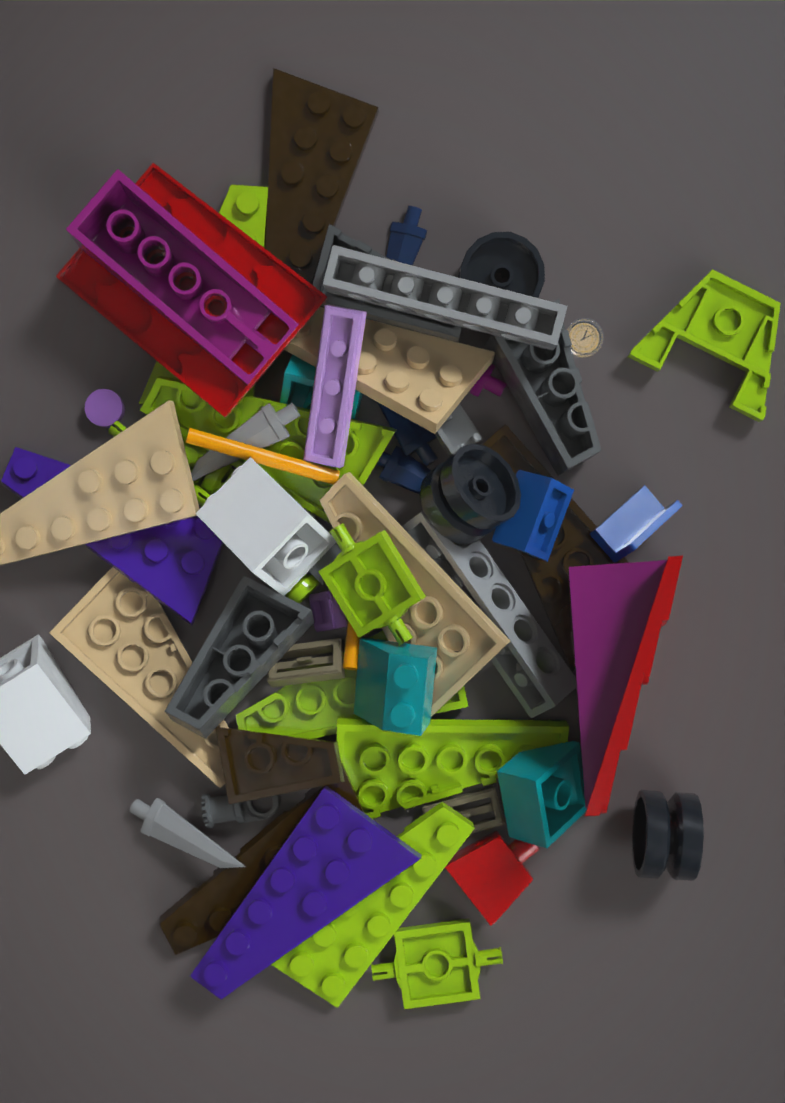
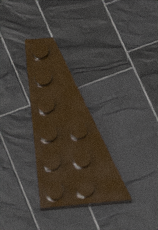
M273 68L266 250L313 285L328 226L330 224L335 227L378 116L379 107Z
M506 424L482 444L497 452L510 465L515 476L517 471L522 470L553 478ZM572 498L548 562L534 558L521 551L519 552L570 670L574 671L576 666L569 567L629 562L625 557L615 563L610 559L590 535L597 526Z
M341 763L345 781L327 786L364 812L344 765ZM326 785L311 788L305 793V798L290 811H284L240 848V853L234 858L246 867H218L213 871L214 875L199 888L194 887L160 916L159 925L175 955L219 936Z

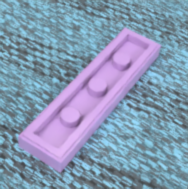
M325 305L304 461L336 468L344 466L366 311Z

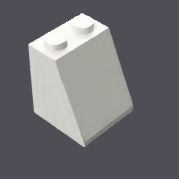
M251 457L243 465L237 467L226 483L216 493L210 495L204 505L195 513L252 573L283 596L336 543L333 536Z
M39 634L0 658V745L26 775L35 768L38 770L45 768L55 759L56 755L67 748L74 749L79 747L87 740L88 735L91 734L89 714Z

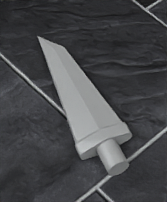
M268 403L226 438L264 449L290 437L285 425L300 417V413L293 403L278 412L275 411L271 403ZM209 450L196 461L191 472L192 479L195 481L241 458Z
M156 798L151 806L139 799L132 803L130 813L144 820L141 832L148 837L152 836L219 868L246 867L167 806L163 800Z

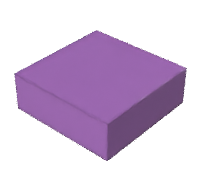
M330 590L309 595L316 632L347 627L346 616Z

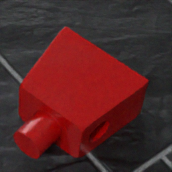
M495 831L456 852L445 868L489 925L492 926L532 882L533 877L523 863L537 853L540 848L537 845L517 839L508 845L500 833Z

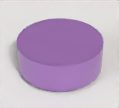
M98 389L88 396L85 402V413L93 424L102 428H110L111 425L114 426V422L122 420L125 413V405L122 398L112 390Z

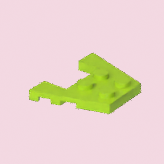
M712 269L629 352L627 357L658 372L676 338L745 371V375L729 408L757 422H761L766 415V394L770 386L771 373L769 372L772 352L775 349L781 303Z

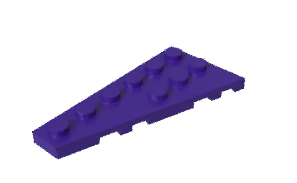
M15 447L1 482L22 499L71 465ZM196 516L84 545L193 626L223 542Z
M326 785L190 977L219 999H223L421 859L422 855Z

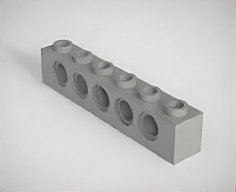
M335 245L332 246L323 281V286L326 292L552 351L558 344L568 307L563 304Z
M424 511L402 526L508 637L510 642L491 659V662L530 718L556 706L577 687L576 677L480 540L472 544H460L443 537L431 525Z

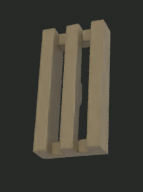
M342 638L294 644L281 659L301 658H297L294 661L277 662L268 672L267 682L271 687H280L345 678V670L342 668L345 642ZM333 652V655L316 658H311L309 656Z
M495 786L421 805L423 814H425L441 802L450 807H455L490 797V803L457 812L469 818L494 811L495 817L473 823L475 829L472 833L505 825Z

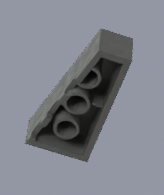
M329 224L313 281V286L328 297L321 307L325 308V305H335L366 311V319L458 342L462 329L460 326L326 292L323 281L333 245L389 259L372 250V247L360 240L352 239L343 234L340 229Z
M559 299L553 301V302H555V303H559V304H560V300H559ZM564 323L558 344L553 351L491 335L485 346L487 350L495 352L493 361L557 476L601 451L589 404L585 402L581 387V375L579 368L575 366L570 348L572 345L568 330H565Z
M243 575L168 704L165 713L173 722L206 739L313 625L312 610Z

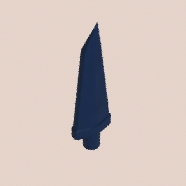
M408 206L403 223L392 221L389 230L390 238L387 258L413 266L422 242L427 235L426 229L417 227L422 209Z
M378 403L390 427L397 429L394 435L404 455L407 457L416 452L426 467L434 463L438 457L429 443L437 438L436 435Z
M398 446L395 447L391 455L384 451L376 463L384 468L379 476L380 479L419 495L421 482L431 471L410 455L406 457Z

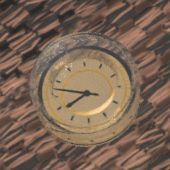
M577 319L567 329L572 343L570 346L572 354L577 357H590L603 344V330L593 319Z

